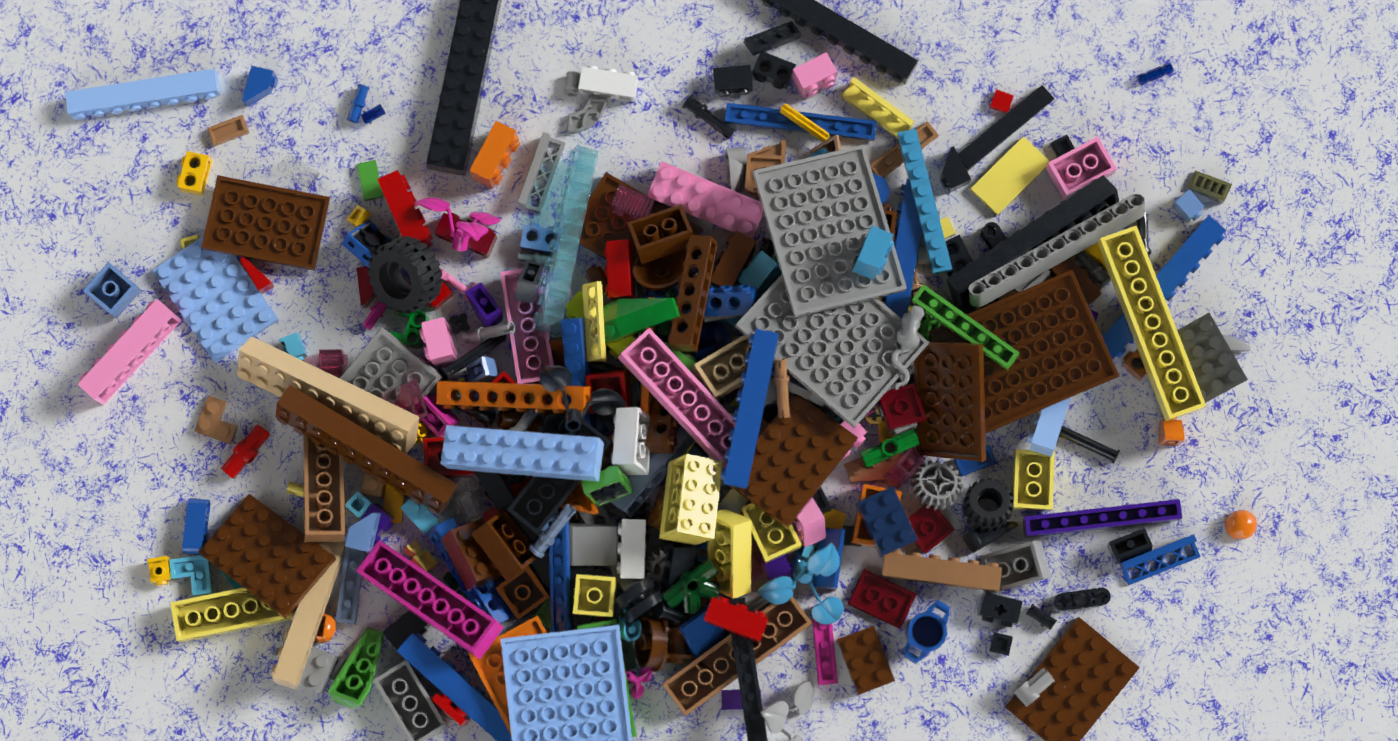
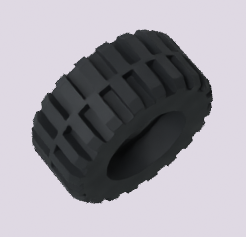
M408 236L398 237L380 246L373 252L368 265L370 266L368 268L369 282L374 288V294L378 295L379 301L385 303L387 308L394 309L398 313L408 314L428 305L436 299L442 287L443 280L441 277L443 274L439 268V260H436L434 257L435 253L428 249L429 246L421 243L416 238L412 239V237ZM399 264L408 272L412 286L403 279Z

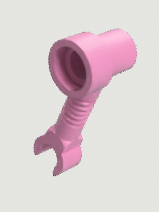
M440 268L443 274L441 278L463 294L477 285L472 282L467 287Z

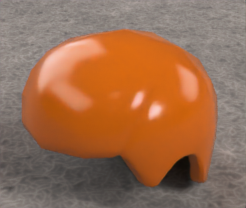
M1234 511L1225 519L1226 532L1233 539H1246L1256 532L1257 521L1255 516L1249 511Z
M323 614L314 642L323 644L333 638L336 632V622L332 616Z

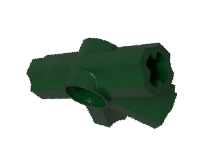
M707 559L691 572L682 573L679 581L661 595L671 608L682 601L685 613H698L701 610L700 596L710 600L712 597L717 598L720 585L710 581V579L719 572L712 562Z

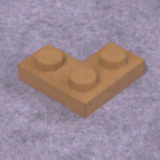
M208 396L194 431L231 445L238 427L221 421L227 402Z

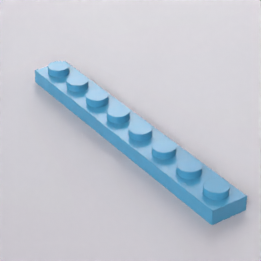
M911 129L898 132L897 137L932 274L952 272V265L917 130Z

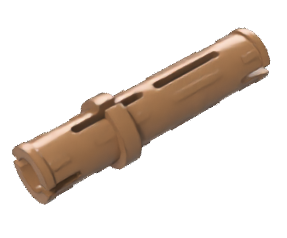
M780 358L774 359L778 418H783L782 416L784 418L790 417L787 358H782V360Z

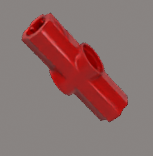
M257 424L249 435L235 446L233 454L220 469L235 479L246 464L251 463L259 453L258 450L271 434Z

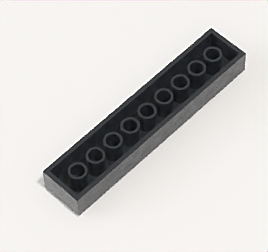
M460 0L426 162L430 170L466 176L502 0Z
M1104 175L1094 179L1089 185L1078 190L1068 199L1061 201L1059 205L1046 211L1044 215L1031 221L1026 227L1016 231L1011 237L1001 241L996 247L983 253L981 257L968 263L960 271L953 273L947 279L953 302L965 314L977 308L972 306L969 301L970 284L1024 255L1027 251L1033 250L1119 202L1117 188Z

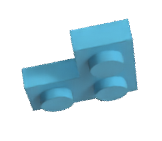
M201 555L169 560L171 579L191 577L192 596L213 594L209 561Z

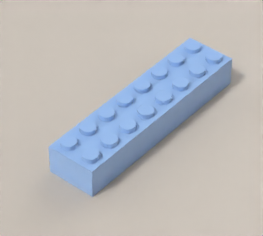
M446 425L441 464L447 469L599 482L604 442L597 437Z

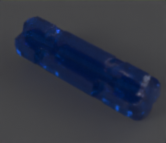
M1166 63L1162 67L1159 66L1147 71L1146 74L1142 73L1137 77L1138 83L1144 85L1148 81L1151 82L1163 77L1165 74L1168 75L1174 71L1171 63Z

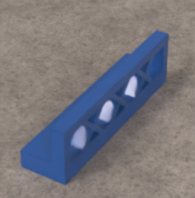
M1190 535L1120 563L1119 565L1128 586L1200 558L1201 556L1195 544L1197 542L1195 535ZM1191 545L1194 556L1189 558L1181 555L1183 547ZM1167 553L1177 556L1171 565L1163 562ZM1149 560L1159 563L1156 571L1151 572L1145 569ZM1135 567L1141 571L1138 578L1131 580L1127 569Z

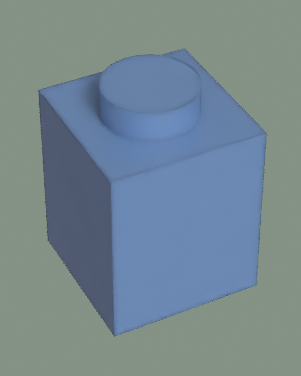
M1190 190L1172 205L1186 222L1191 219L1193 221L1198 219L1202 215V209L1205 207Z

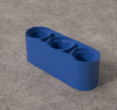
M189 498L182 553L200 555L198 552L206 544L211 506L210 500Z

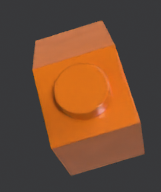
M1176 418L1165 422V419H1162L1159 422L1158 445L1178 446L1185 441L1182 420H1177Z

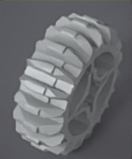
M930 459L927 463L923 462L920 466L916 467L915 472L911 476L910 486H913L911 493H916L915 499L920 498V505L926 503L927 509L930 506H933L934 511L937 510L938 506L942 510L946 506L950 508L953 503L957 502L958 497L962 493L963 484L960 483L962 477L957 476L958 470H952L953 465L946 466V461L941 464L939 459L935 463ZM928 474H934L933 477L923 478ZM951 491L946 495L939 496L941 492Z

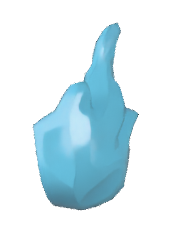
M629 607L626 608V609H623L624 615H625V612H626L628 609H630ZM624 615L623 618L619 616L618 625L622 639L627 642L637 640L641 635V620L639 619L629 624Z

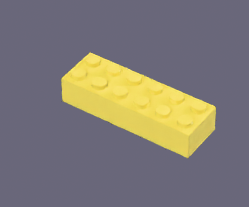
M245 588L170 602L176 641L179 642L288 621L292 615L291 612L286 619Z

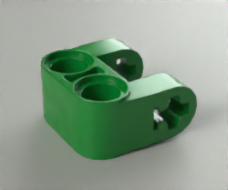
M420 310L408 314L394 311L396 315L408 318L409 320L404 335L393 331L388 332L408 348L418 349L422 347L424 341L421 339L419 331L422 328V324L416 325V320L419 317H424L423 322L430 321L428 316ZM413 335H418L417 341L410 343V338Z

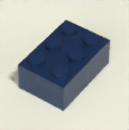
M893 486L855 504L880 558L918 540Z

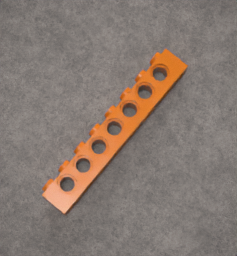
M437 381L436 404L443 405V408L453 409L455 405H461V409H473V406H479V410H491V407H498V411H509V408H516L517 412H528V408H532L534 412L545 413L546 409H553V413H564L566 410L562 390L550 392L542 384ZM564 386L566 395L571 397L569 408H575L582 413L590 401V386ZM457 390L461 393L459 400L456 398ZM475 391H477L479 394V399L477 401L474 398ZM493 392L497 394L496 401L492 399ZM512 392L516 396V400L514 402H512L510 399V395ZM530 393L534 396L533 403L528 399ZM548 394H550L553 398L551 404H549L547 401Z

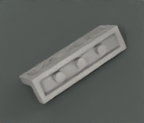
M542 133L518 200L520 207L538 213L542 211L566 144L563 141L551 138V135L548 133ZM550 143L560 146L558 152L550 155L548 151ZM551 160L553 164L552 169L544 173L542 164ZM544 177L547 184L544 188L538 190L535 185L536 181ZM538 194L540 198L539 206L529 205L530 198Z

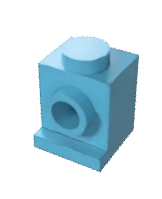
M297 332L279 339L280 343L286 346L283 347L285 353L300 360L308 357L301 336Z
M356 491L344 506L361 519L372 503L368 498Z

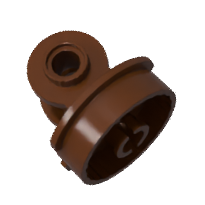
M654 615L652 617H642L641 635L635 640L636 658L640 667L651 668L653 672H660L665 665L666 659L667 663L686 664V659H693V655L686 654V641L679 629V626L682 624L669 623L668 625L666 619H657Z

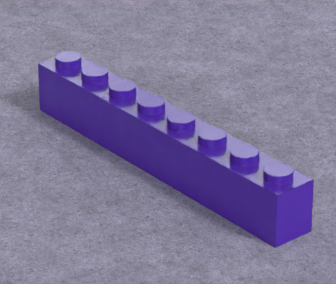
M1180 499L1025 516L1022 518L1024 538L1179 521L1182 519Z

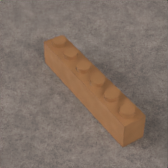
M899 550L889 553L884 557L883 577L999 592L1002 567H998L999 564L987 562V565H980L979 561L967 560V563L959 562V558L948 557V560H942L938 555H929L927 558L921 557V554L916 552H909V555H904Z

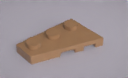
M893 445L884 447L885 451L888 453H893L895 451V447ZM902 453L869 468H866L861 457L844 464L851 483L912 479Z

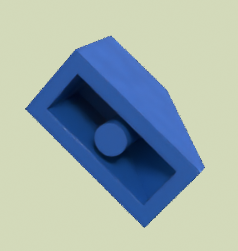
M251 65L242 98L245 106L253 105L270 95L273 88H276L278 77H276L273 70Z

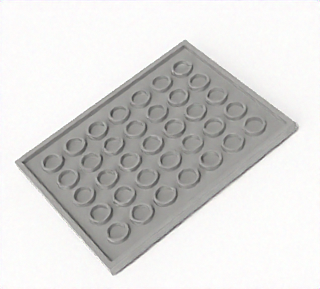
M864 145L753 170V177L794 318L907 290L894 245L886 258L888 260L884 270H882L881 275H876L874 280L852 271L871 226L890 233Z
M781 275L735 325L749 339L751 333L755 334V329L779 333L774 359L780 358L782 360V358H787V372L853 428L857 426L902 375L891 362L893 351L901 348L897 341V333L901 330L902 319L878 298L794 318ZM918 332L919 344L908 353L898 355V361L906 369L930 343Z

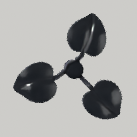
M556 365L545 366L540 370L539 377L542 386L550 392L561 389L566 408L565 417L562 414L555 413L545 418V433L568 435L570 431H578L581 428V419H585V414L591 405L592 410L598 415H610L616 412V408L626 406V402L620 394L611 389L603 388L591 393L592 401L587 403L582 413L575 408L570 409L564 386H568L571 383V372L563 366Z

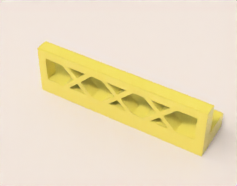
M855 77L850 80L848 88L841 95V98L872 121H877L879 126L897 139L898 132L911 130L914 121Z
M596 281L582 285L587 362L607 361L602 284Z

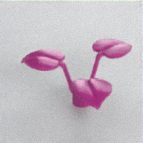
M424 198L415 202V205H420L426 209L436 212L446 211L448 213L451 229L450 236L454 237L452 249L457 251H467L470 237L478 241L483 235L487 234L489 229L484 225H493L501 221L500 218L489 213L475 211L469 214V217L474 219L472 223L457 222L456 227L459 229L455 232L451 209L448 208L450 203L438 198Z

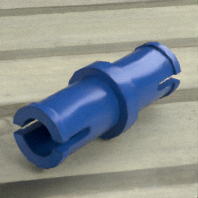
M358 84L355 97L351 100L352 106L346 120L353 123L359 122L362 109L366 106L365 100L370 89L368 86Z

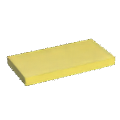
M1023 136L970 190L998 216L1046 168L1050 161Z

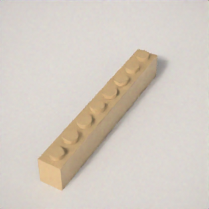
M346 541L317 542V544L334 555L336 560L301 600L297 610L292 612L290 619L292 624L290 628L286 629L284 647H280L277 655L279 661L277 665L274 664L271 671V676H273V681L276 684L296 690L298 688L345 555Z

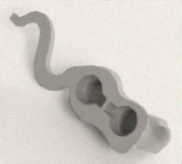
M913 306L910 313L903 315L902 327L897 333V341L901 348L893 351L891 362L903 374L904 380L896 384L895 390H898L899 386L907 384L910 379L909 372L898 361V355L908 353L920 342L917 331L921 325L924 310L919 306Z

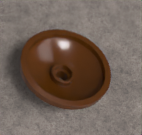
M682 250L641 264L639 256H637L632 268L636 282L649 290H666L679 284V279L682 278V264L686 258V252Z

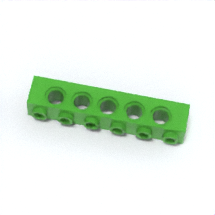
M924 284L912 299L916 306L922 307L926 313L968 343L983 344V354L1007 371L1019 356L1017 350Z

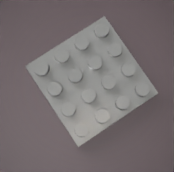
M382 327L342 374L340 379L412 413V410L420 400L431 391L443 375Z

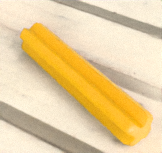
M785 103L781 107V114L820 141L824 142L829 138L830 134L788 104Z

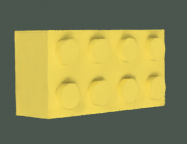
M725 508L717 511L714 539L708 541V559L719 572L710 581L720 585V593L734 599L751 593L752 525L750 519Z

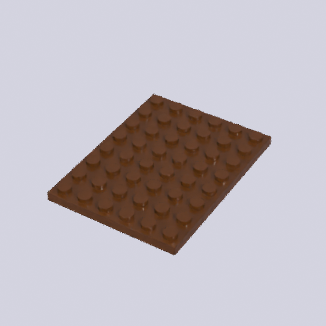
M1073 270L967 314L1019 352V356L1008 371L983 354L985 434L1120 377ZM944 325L929 331L932 341L968 343Z

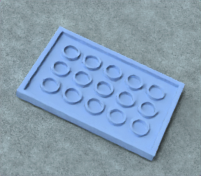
M203 235L153 269L152 272L213 361L218 363L244 345L251 336L256 337L279 321V319L234 255L203 250L201 248Z

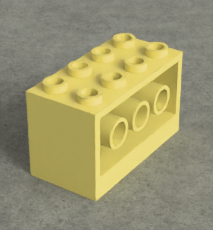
M685 454L668 462L659 539L694 546L714 539L722 461Z

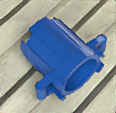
M937 600L925 612L917 614L908 622L905 631L907 643L904 658L917 664L929 652L941 647L947 637L946 624L950 611L948 605ZM935 607L945 613L943 618L932 612ZM910 647L914 651L922 652L918 657L909 651Z

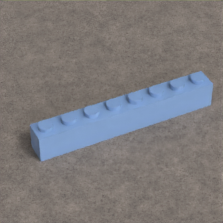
M215 69L65 92L67 113L76 120L85 119V116L91 115L101 117L104 116V113L110 112L112 114H120L123 110L129 109L131 111H139L142 107L158 108L161 104L177 105L181 101L195 102L200 98L214 99L216 96L221 95L219 77Z

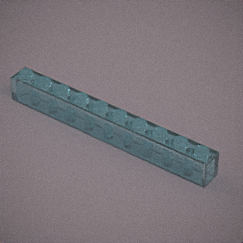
M579 145L573 151L570 150L568 156L570 166L566 168L564 179H567L566 185L562 186L560 197H563L562 203L558 204L556 214L559 215L558 222L555 221L552 230L555 236L554 240L551 239L549 244L551 254L550 258L547 257L545 262L547 273L546 276L543 275L541 281L543 292L538 296L537 305H539V310L535 312L533 323H536L535 330L555 335L561 331V320L564 317L599 152L597 150Z

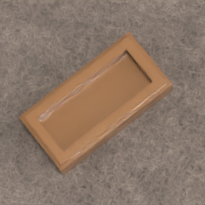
M243 115L207 128L214 147L250 133Z

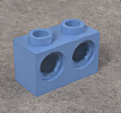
M536 223L524 225L520 242L521 251L540 252V254L557 255L559 257L562 231L554 226L542 228ZM531 233L537 235L534 241H529L527 237ZM553 236L556 238V241L553 244H547L546 239Z

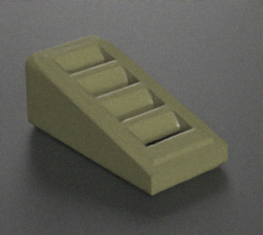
M1195 171L1187 188L1222 204L1232 184ZM1198 178H1201L1199 187L1195 186ZM1205 181L1209 182L1207 188L1203 189ZM1212 185H1216L1214 191L1211 192L1210 189ZM1220 187L1223 188L1221 195L1217 194Z

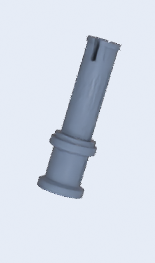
M566 504L545 531L539 533V538L534 544L529 546L530 551L540 558L544 556L547 548L554 544V538L576 513L575 508Z

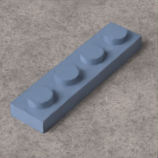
M350 547L345 549L335 622L356 624L362 577L356 570L365 560V551Z

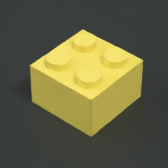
M576 574L573 614L613 617L617 578Z

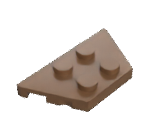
M786 140L780 141V144L775 146H767L760 151L747 154L745 192L760 199L753 177V170L785 163Z

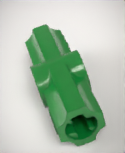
M911 429L860 452L866 468H869L888 458H893L897 454L920 443L916 433ZM886 444H892L895 447V451L888 453L884 447Z

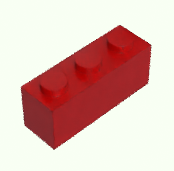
M629 239L606 241V247H604V256L607 259L605 276L608 279V285L605 286L606 295L613 301L618 299H636L635 278L632 271L634 263L633 242Z

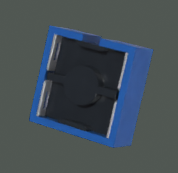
M368 220L347 233L342 245L370 268L368 265L373 252L380 246L392 241V239L387 235L384 236L380 229Z

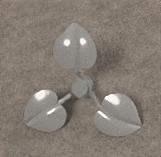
M808 680L797 686L793 694L794 707L789 708L785 701H778L770 706L763 707L761 714L771 733L776 734L781 731L788 736L789 740L786 741H803L798 735L793 737L783 727L788 711L797 710L798 714L803 715L811 708L814 700L812 682Z

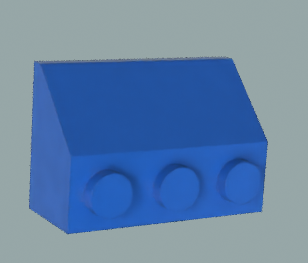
M825 529L826 539L815 544L818 545V550H820L829 543H832L839 555V567L834 574L827 577L821 574L815 576L812 573L811 582L815 588L836 591L838 588L845 530Z

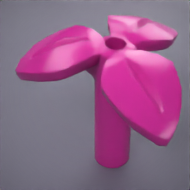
M651 668L642 669L639 676H636L632 670H625L627 684L634 683L631 694L635 699L643 695L645 688L641 682H649L652 676Z

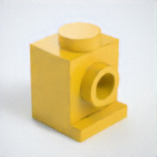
M162 556L147 559L151 583H156V586L168 585V581H173L170 572V557ZM158 568H161V569H162V573L159 574V575H157V571H156V570H157Z

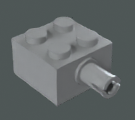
M312 647L299 685L325 693L330 680V673L333 672L339 657ZM279 648L275 650L273 660L279 661L277 657Z

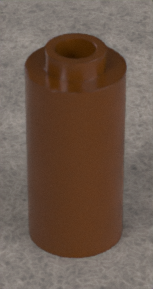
M514 410L499 411L497 417L498 428L509 429L514 427L525 412ZM538 415L526 431H536L538 425L542 426V417Z

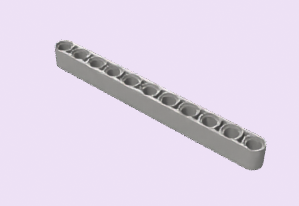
M1132 194L973 282L969 286L970 304L974 307H982L1094 245L1100 238L1111 235L1142 218L1145 214L1144 196Z

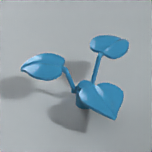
M829 543L823 549L813 553L807 562L800 561L794 566L793 582L790 577H778L763 585L758 590V593L772 604H783L792 598V589L796 587L798 579L803 584H809L819 603L811 609L814 620L821 624L837 622L844 611L842 601L833 596L821 601L811 582L812 573L815 576L821 574L827 577L837 571L840 560L835 546Z

